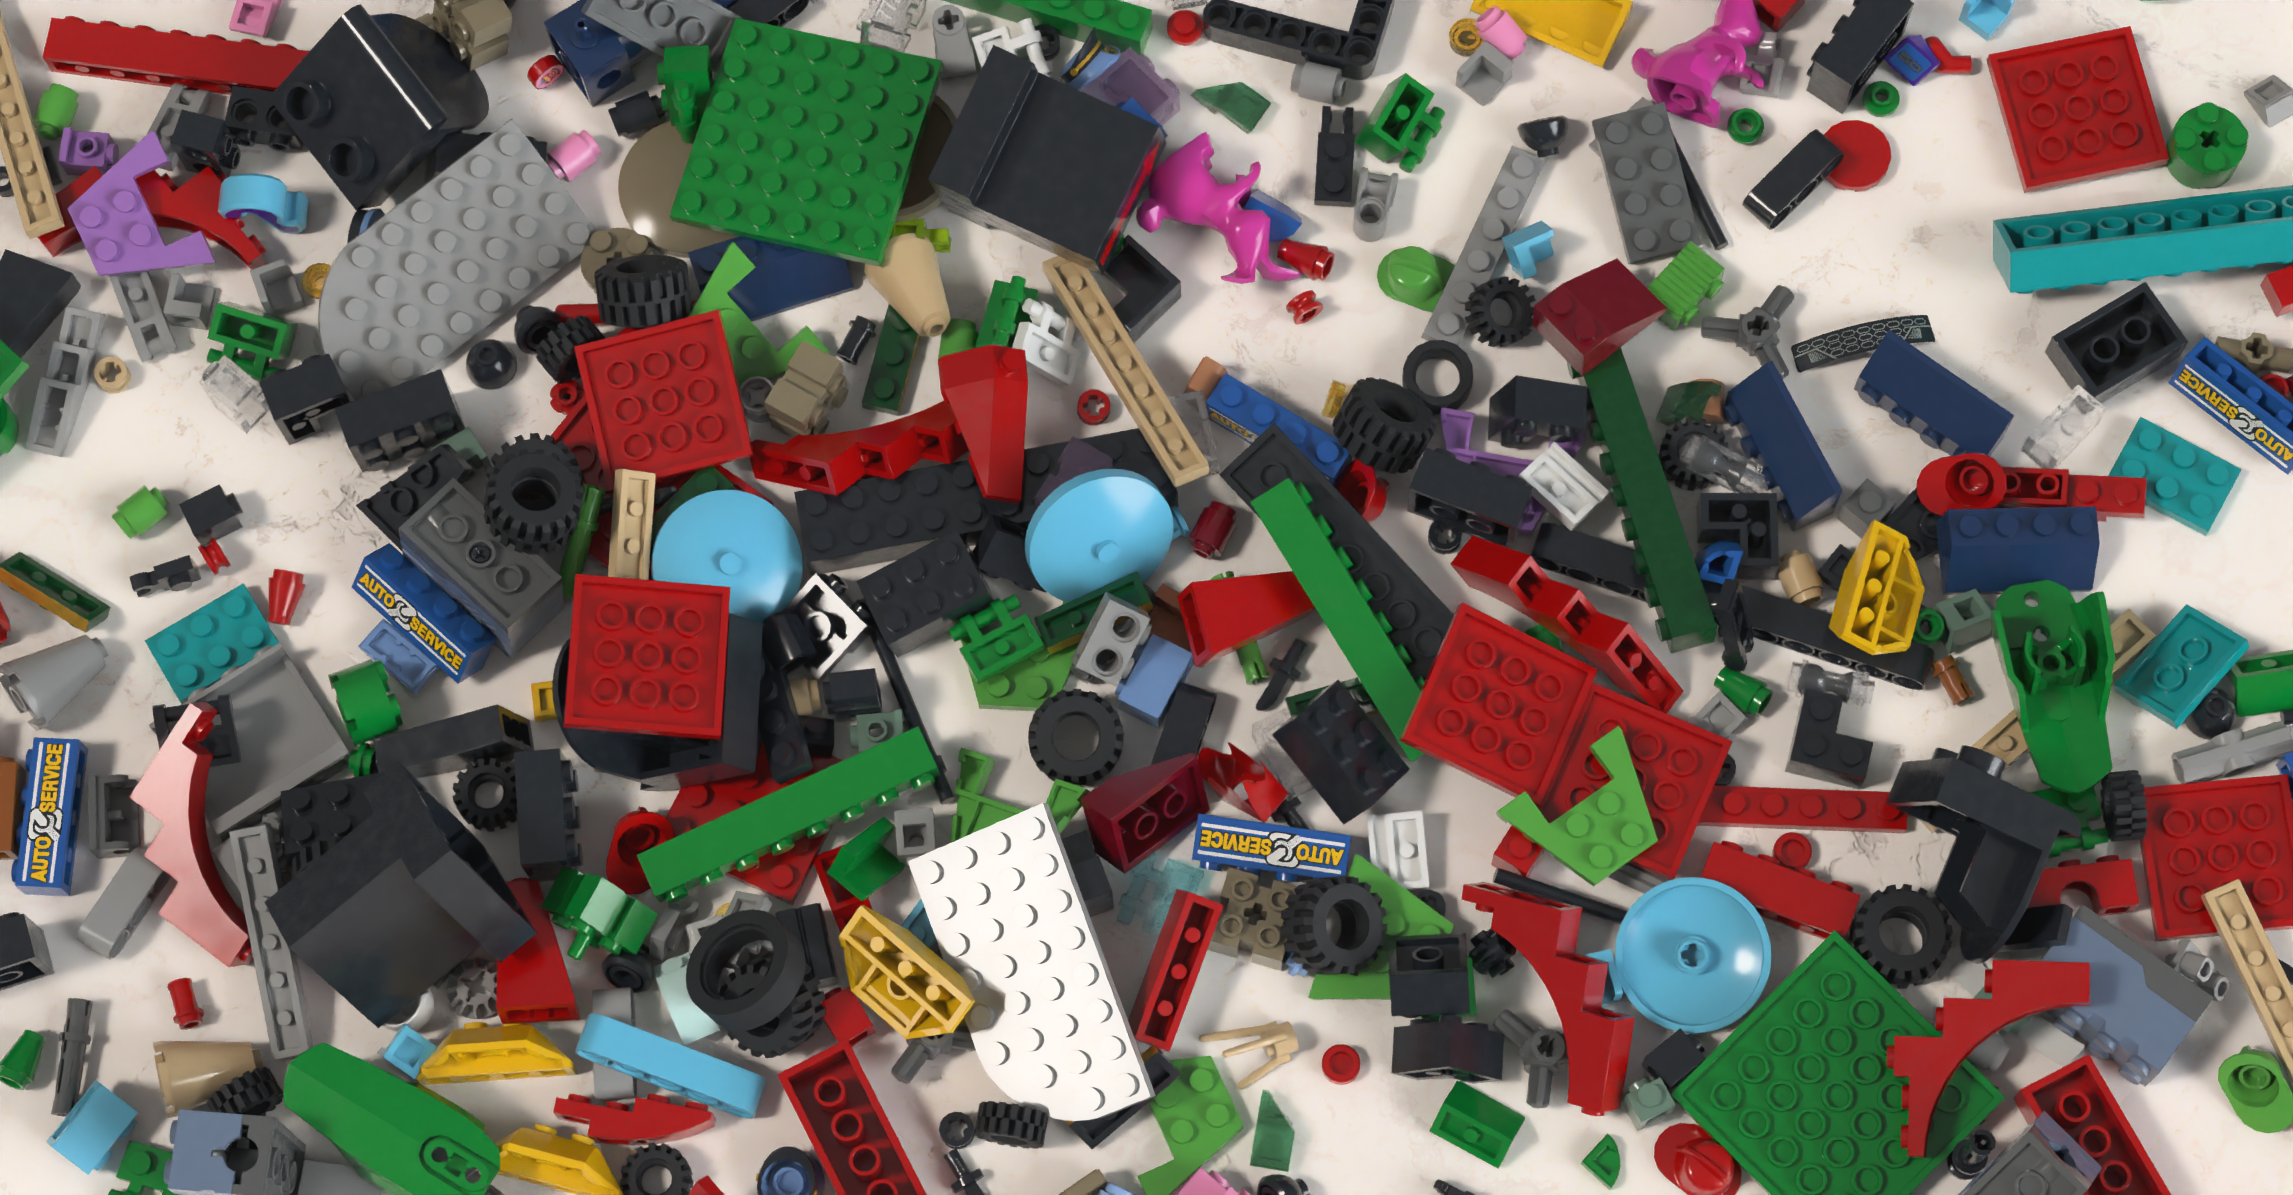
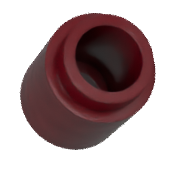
M1212 501L1209 507H1204L1188 537V542L1192 545V552L1208 560L1212 556L1221 557L1237 526L1235 520L1238 514L1236 511L1217 501Z

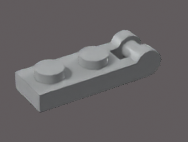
M179 83L172 85L148 133L152 131L157 132L170 160V163L159 167L160 169L173 172L180 159L170 141L182 109L199 114L206 113L211 104V92L198 89L196 92L188 90L186 85Z
M149 271L109 276L141 361L145 362L153 359V354L163 350L167 353L176 350L175 339L163 313ZM157 329L159 336L146 341L144 333Z

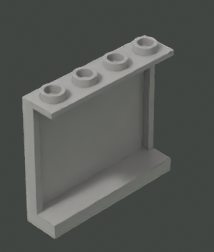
M280 643L274 647L266 646L260 649L253 656V660L242 667L235 666L228 669L222 674L221 680L210 687L198 688L189 695V700L181 704L217 700L218 695L230 694L242 759L240 763L210 767L205 792V813L222 841L230 837L229 831L239 830L243 827H254L262 822L263 815L272 812L276 813L281 810V791L322 784L346 769L349 765L350 751ZM220 714L215 715L212 722L214 725L221 724ZM178 721L168 722L170 732H172ZM152 722L149 726L156 734L155 724Z

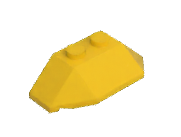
M1875 519L1869 525L1844 570L1829 628L1840 639L1871 655L1906 651L1910 647L1925 591L1916 562L1908 550L1911 548L1908 537Z
M860 905L839 935L841 947L844 949L845 966L851 991L905 1039L953 1033L974 1004L975 1000L964 978L909 930L872 909Z
M471 1022L464 1024V1029H454L440 1043L436 1050L420 1066L416 1079L421 1085L570 1076L577 1075L573 1062L531 1024L517 1023L503 1024V1026L488 1027V1024L484 1022Z
M535 1124L533 1130L521 1127L495 1142L499 1148L500 1155L498 1175L574 1195H624L605 1157L597 1146H593L594 1140L591 1138L572 1134L571 1139L556 1136L557 1130Z

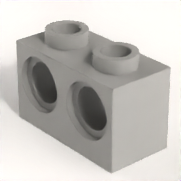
M1105 592L1071 658L1075 667L1116 686L1120 677L1125 679L1129 675L1135 660L1131 656L1137 644L1143 645L1150 634L1152 625L1149 624L1150 617L1147 611ZM1120 616H1129L1133 619L1131 627L1126 631L1120 632L1113 629L1115 620ZM1106 649L1113 650L1115 658L1111 663L1100 665L1096 662L1099 652Z

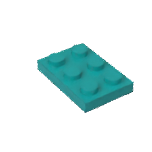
M2140 417L2108 476L2146 478L2145 505L2206 536L2242 469Z
M244 583L144 640L181 704L189 700L188 697L193 691L204 686L210 687L221 680L222 674L228 669L235 666L242 667L253 660V656L260 649L266 646L274 647L279 643Z
M2186 604L2114 684L2115 690L2121 696L2177 729L2249 649L2248 640Z

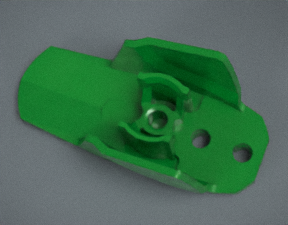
M2050 580L2010 586L1997 598L1996 609L1991 611L1990 619L1995 647L2016 716L2041 783L2062 792L2079 795L2101 782L2113 768L2105 716L2113 681L2112 670L2116 658L2105 595L2103 591L2095 592L2076 603L2066 587ZM2033 599L2038 603V606L2031 607L2025 601ZM2036 629H2040V633L2047 638L2046 641H2038L2034 638Z
M321 1043L304 1051L289 1063L284 1080V1106L326 1137L342 1154L345 1160L353 1165L359 1177L384 1194L484 1195L500 1170L499 1148L484 1132L486 1125L465 1109L419 1083L405 1082L360 1058L326 1043ZM437 1148L445 1149L448 1160L446 1162H435L432 1159L433 1151ZM472 1168L478 1169L481 1173L479 1181L475 1183H470L466 1180L465 1174Z

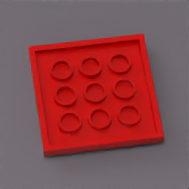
M2131 26L1988 55L1987 65L2024 193L2168 163L2170 158Z
M719 310L574 347L606 487L610 493L614 492L615 470L618 469L656 473L655 481L755 456L723 319Z
M575 574L563 727L720 740L730 587Z
M1462 602L1456 609L1399 741L1515 798L1526 791L1534 804L1540 806L1598 669Z
M1592 683L1542 803L1537 808L1548 823H1552L1609 783L1612 779L1590 751L1589 747L1619 726L1623 732L1658 839L1654 845L1628 863L1667 880H1673L1733 741Z
M762 740L760 752L756 758V770L754 773L681 788L666 819L671 822L675 838L843 760L833 755L830 757L810 754L813 769L780 785L773 780ZM830 830L814 839H808V836L793 842L795 846L782 854L773 855L770 852L758 858L759 863L752 868L744 871H738L735 868L724 873V875L793 906L814 864L813 859L819 854ZM658 834L655 838V841L659 842Z
M2288 774L2144 787L2143 793L2147 801L2145 808L2148 816H2146L2148 824L2146 836H2144V839H2139L2155 941L2181 939V937L2219 936L2201 896L2237 879L2240 880L2264 931L2293 929V804Z

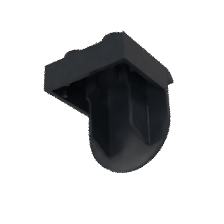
M361 4L346 11L269 97L272 104L355 210L381 206L447 133L469 130L479 126L489 111L488 95L475 69L469 71L463 60L459 61L455 58L448 40L425 24L404 15L393 13L369 15Z
M729 613L720 740L564 728L569 638L558 655L552 681L554 709L559 726L567 742L575 753L591 767L604 773L640 782V790L669 791L754 773L756 770V758L760 752L762 742L761 733L758 728L760 680L763 679L765 673V660L761 654L763 624Z
M1962 745L1959 753L1936 748L1932 758L1929 760L1902 762L1885 804L1956 837L1933 893L1962 927L1960 948L1963 957L1972 963L1981 964L2000 950L2021 920L2056 838L2080 837L2081 827L2076 816L2070 811L2001 780L2000 777L2006 763L1995 755L1967 745Z

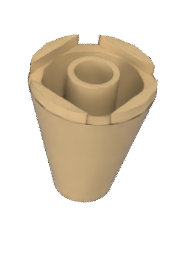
M915 233L893 237L888 242L881 267L865 264L864 273L868 282L920 336H938L945 331L951 316L934 246L928 237L923 235L924 239L916 237Z
M153 1042L155 1053L162 1052V1054L154 1055L162 1098H165L166 1106L172 1105V1107L165 1108L167 1119L177 1117L179 1109L192 1110L208 1103L207 1101L212 1097V1094L215 1091L221 1090L220 1087L222 1085L231 1083V1079L239 1078L247 1071L251 1073L255 1068H263L260 1049H252L250 1042Z

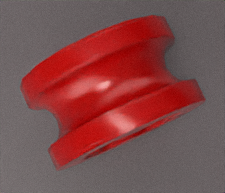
M1313 290L1297 295L1286 305L1287 312L1294 314L1293 322L1297 325L1311 320L1323 309L1322 303L1314 300L1316 294Z
M1097 389L1085 391L1077 402L1079 419L1088 425L1102 424L1110 414V400L1108 396ZM1089 400H1097V405L1103 404L1104 407L1099 409V415L1091 416L1090 410L1087 413L1084 411V408L1088 407Z
M214 537L210 539L208 546H198L200 553L214 575L219 573L220 567L225 566L228 568L231 566Z

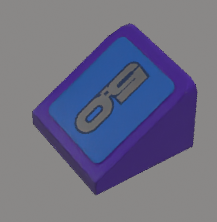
M1922 35L1906 37L1884 57L1888 65L1912 86L1918 85L1941 64Z

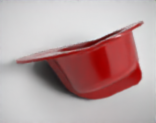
M1965 453L1931 461L1921 470L1917 479V494L1921 503L1930 512L1940 516L1948 509H1992L2003 500L2007 490V477L2002 466L1994 458L1984 453Z
M1355 459L1347 465L1335 487L1367 522H1371L1377 519L1385 508L1390 483L1386 479L1375 475L1372 465L1366 466L1358 459Z
M640 806L637 811H632L622 816L614 827L613 839L606 860L608 881L623 890L625 894H640L651 889L637 855L673 839L674 830L671 822L663 815L648 812L645 807ZM657 834L659 837V842L655 841Z
M1679 1123L1669 1126L1659 1135L1654 1146V1159L1657 1168L1666 1179L1687 1195L1736 1194L1741 1184V1167L1732 1159L1729 1152L1723 1146L1716 1143L1702 1128L1694 1124Z

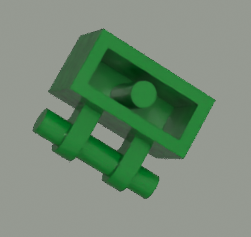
M709 46L664 47V62L657 63L658 84H665V89L661 91L662 110L669 111L671 126H676L677 131L681 134L682 141L691 143L695 140V132L698 129V125H700L714 84Z
M1404 73L1387 85L1354 142L1382 162L1387 161L1402 151L1404 157L1399 167L1404 172L1411 173L1415 165L1423 161L1427 154L1425 148L1431 138H1435L1441 130L1442 125L1440 122L1445 116V112L1436 106L1431 109L1429 114L1425 112L1434 93L1407 73ZM1417 125L1419 132L1413 140L1410 136Z
M1012 276L1010 283L999 280L994 281L975 348L991 344L1012 348L1019 323H1032L1030 315L1022 310V305L1028 298L1038 302L1039 294L1038 290L1025 287L1026 279L1020 276Z
M229 301L217 303L207 339L223 343L224 348L223 352L211 348L206 361L218 365L220 370L232 373L233 370L238 371L239 369L240 372L251 375L252 380L258 382L265 380L270 373L280 370L269 366L270 358L276 360L289 358L298 322ZM238 349L256 353L255 360L252 361L239 357Z

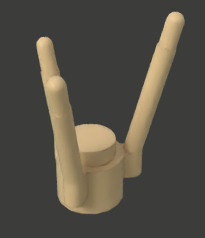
M1273 1021L1261 1026L1203 1034L1199 1036V1041L1209 1042L1260 1035L1258 1040L1241 1044L1222 1052V1056L1227 1058L1263 1047L1267 1057L1275 1056V1058L1237 1084L1239 1089H1243L1278 1065L1291 1061L1289 1053L1299 1050L1296 1035L1289 1021L1280 1024Z

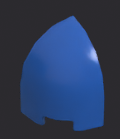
M1258 189L1249 197L1244 209L1263 210L1271 218L1269 242L1282 241L1294 235L1302 224L1301 217L1290 207Z
M1718 541L1707 545L1698 552L1694 561L1700 579L1721 584L1724 583L1725 579L1734 580L1743 554L1739 544L1735 541Z

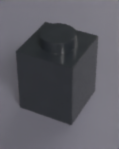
M220 484L179 504L193 535L200 545L206 546L210 544V539L213 537L215 540H218L243 527L237 516L243 513V510L233 492L227 495Z
M1680 1028L1645 1056L1641 1065L1654 1080L1661 1077L1667 1090L1670 1092L1706 1059L1702 1054L1705 1049L1692 1033L1686 1035Z

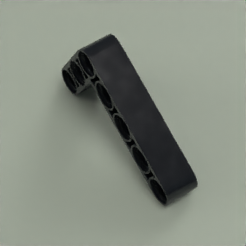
M1211 0L1206 4L1203 11V30L1205 36L1210 41L1293 64H1305L1309 61L1341 69L1342 77L1364 80L1371 76L1375 70L1395 0H1358L1348 32L1230 0ZM1216 17H1223L1228 21L1225 24L1217 25L1212 23L1211 20ZM1366 22H1372L1378 27L1366 30L1361 25ZM1257 26L1263 31L1258 34H1251L1246 29ZM1289 35L1296 37L1298 40L1294 43H1285L1281 38ZM1320 45H1328L1332 50L1322 53L1317 51L1316 48ZM1356 54H1362L1368 59L1363 62H1356L1351 57Z

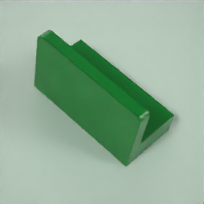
M2293 650L2241 657L2226 673L2235 687V704L2238 717L2293 709Z
M883 816L843 845L827 872L861 901L867 899L899 875L905 868V864L903 862L899 863L898 858L884 847L895 825Z
M1456 1081L1444 1100L1429 1131L1499 1169L1515 1136L1525 1121V1116L1461 1081Z

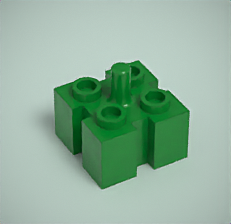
M562 867L541 905V908L553 915L550 921L567 931H571L573 928L578 932L567 952L569 957L577 961L582 959L588 946L599 949L601 946L616 955H619L621 950L637 954L658 913L640 901L624 894L623 890L605 878L589 873L584 875L578 870Z

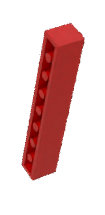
M66 16L64 19L51 18L42 57L51 72L172 87L174 83L186 85L188 90L197 91L202 89L211 93L231 95L233 86L274 92L309 51L298 50L289 44H277L276 47L267 46L252 39H242L241 42L226 40L214 34L198 37L191 36V34L182 30H171L168 33L156 31L145 25L129 28L122 27L112 21H100L98 24L86 22L79 17Z

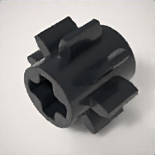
M1491 928L1488 931L1482 930L1470 939L1475 948L1469 951L1468 956L1472 959L1473 968L1482 975L1489 973L1491 978H1494L1498 974L1502 976L1515 966L1510 958L1516 954V948Z

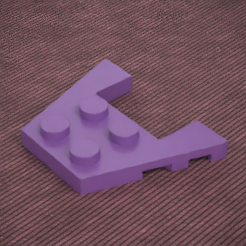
M155 131L149 132L67 208L92 263L101 277L166 268H183L185 266L201 264L210 265L217 262L202 231L195 232L167 246L136 181V178L170 163Z
M1441 408L1440 421L1445 450L1452 452L1456 459L1469 464L1472 461L1483 463L1491 468V472L1504 477L1506 475L1518 477L1533 462V460L1469 450L1475 413ZM1581 432L1570 442L1557 444L1574 459L1584 442L1585 432ZM1532 495L1529 511L1520 531V534L1531 536L1546 510Z

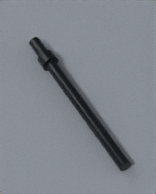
M861 599V601L867 605L865 599ZM872 616L870 619L876 624V622H875V620H874V618H873V616ZM877 626L869 635L909 730L919 726L937 765L940 775L934 777L933 787L942 805L950 803L955 797L945 776L947 768L942 756L937 755L896 657L886 645Z

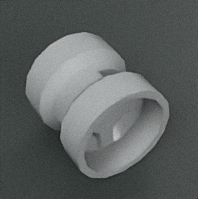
M750 377L739 388L745 416L755 423L770 421V413L767 412L764 401L774 385L765 377Z

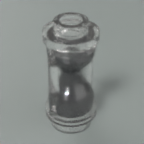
M1693 434L1680 456V461L1687 464L1686 469L1694 471L1734 493H1758L1765 480V475L1761 474L1763 468L1761 464L1747 459L1705 435L1700 438ZM1723 455H1725V456H1727V457H1729V458H1731V459H1733V460H1735V461H1728V460H1726V459L1724 458ZM1717 472L1722 474L1726 478V480L1714 473Z
M1802 659L1801 663L1792 661L1787 691L1795 692V697L1800 698L1806 688L1844 697L1843 702L1845 704L1855 705L1856 709H1862L1864 702L1871 704L1875 681L1868 680L1869 672L1863 671L1862 674L1858 672L1839 674L1825 671L1821 666Z

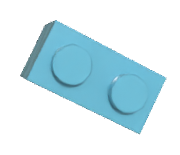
M95 1080L46 1143L89 1175L93 1169L98 1171L105 1165L112 1154L109 1149L118 1138L124 1139L133 1130L137 1123L134 1118L139 1112Z

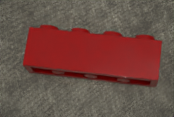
M1722 841L1721 844L1713 842L1700 878L1715 880L1735 889L1749 900L1761 917L1824 940L1835 930L1845 940L1861 896L1854 893V889L1850 885L1839 881H1832L1831 884L1816 879L1817 875L1804 868L1796 867L1793 871L1782 867L1779 860L1765 854H1758V857L1744 853L1743 847L1733 842Z
M1176 889L1128 1018L1136 1040L1149 1045L1155 1044L1158 1048L1170 1052L1224 905L1189 891Z

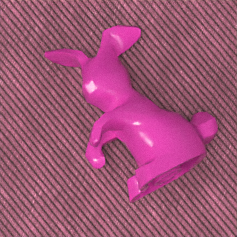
M1721 0L1715 13L1713 26L1707 28L1691 40L1675 45L1659 55H1655L1653 49L1642 47L1637 49L1632 56L1631 64L1637 75L1647 79V87L1652 99L1657 103L1665 102L1668 112L1683 119L1711 128H1717L1720 104L1711 95L1719 78L1730 76L1742 77L1750 80L1757 89L1763 88L1764 82L1760 73L1745 65L1746 53L1744 47L1755 46L1763 35L1753 0Z
M1204 132L1174 152L1156 167L1148 182L1149 199L1144 201L1137 209L1136 220L1141 228L1151 233L1160 228L1161 221L1165 218L1185 224L1207 226L1218 231L1224 236L1228 251L1237 262V268L1234 272L1221 276V279L1224 281L1238 284L1255 282L1256 269L1263 279L1275 282L1294 280L1301 275V272L1273 265L1268 258L1271 218L1263 210L1243 209L1251 196L1252 186L1260 176L1261 165L1259 162H1254L1250 165L1249 174L1246 176L1235 174L1236 182L1220 184L1209 172L1213 166L1210 158L1214 155V150L1209 134Z

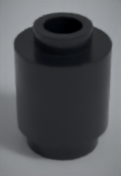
M647 90L615 103L616 107L608 109L619 137L628 134V137L660 125L658 117L665 115L657 94L650 97Z

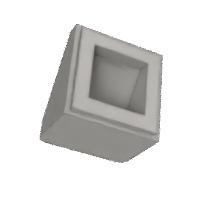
M2274 74L2244 91L2245 98L2269 128L2293 115V89Z

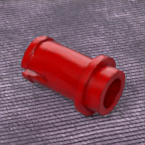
M180 978L170 982L167 988L170 991L176 1013L173 1017L174 1023L179 1024L181 1030H188L201 1025L204 1011L198 1008L192 987V979Z

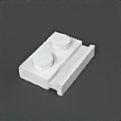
M1555 442L1518 476L1524 479L1528 486L1533 487L1532 496L1570 531L1580 524L1599 503L1603 502L1610 492Z
M1423 811L1367 815L1371 864L1406 890L1430 888Z

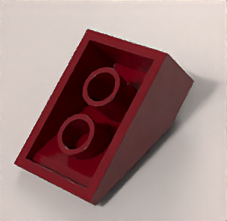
M1616 258L1562 283L1534 305L1533 327L1583 377L1667 312V307Z
M1194 753L1111 777L1081 799L1095 853L1124 874L1198 819V814H1205L1210 810L1198 758Z

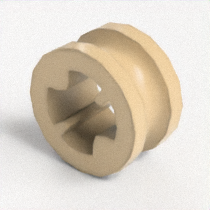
M106 357L96 364L94 377L105 392L116 394L124 391L129 386L131 373L120 358ZM115 368L119 374L115 376L116 381L109 382L107 376L110 374L109 370Z

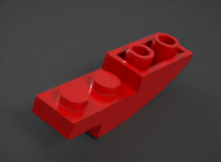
M2002 467L2007 477V490L2003 500L1996 506L2003 508L2096 506L2097 521L2107 522V517L2145 518L2146 478L2070 475L2069 469Z
M569 1094L568 1099L556 1097L553 1113L559 1120L589 1125L587 1133L589 1138L593 1139L596 1143L640 1146L648 1145V1143L661 1144L677 1141L713 1128L716 1123V1118L712 1112L708 1111L707 1105L692 1101H686L685 1106L670 1104V1098L657 1094H648L647 1099L636 1097L633 1112L628 1111L629 1106L617 1102L607 1101L605 1107L590 1104V1098L577 1094Z

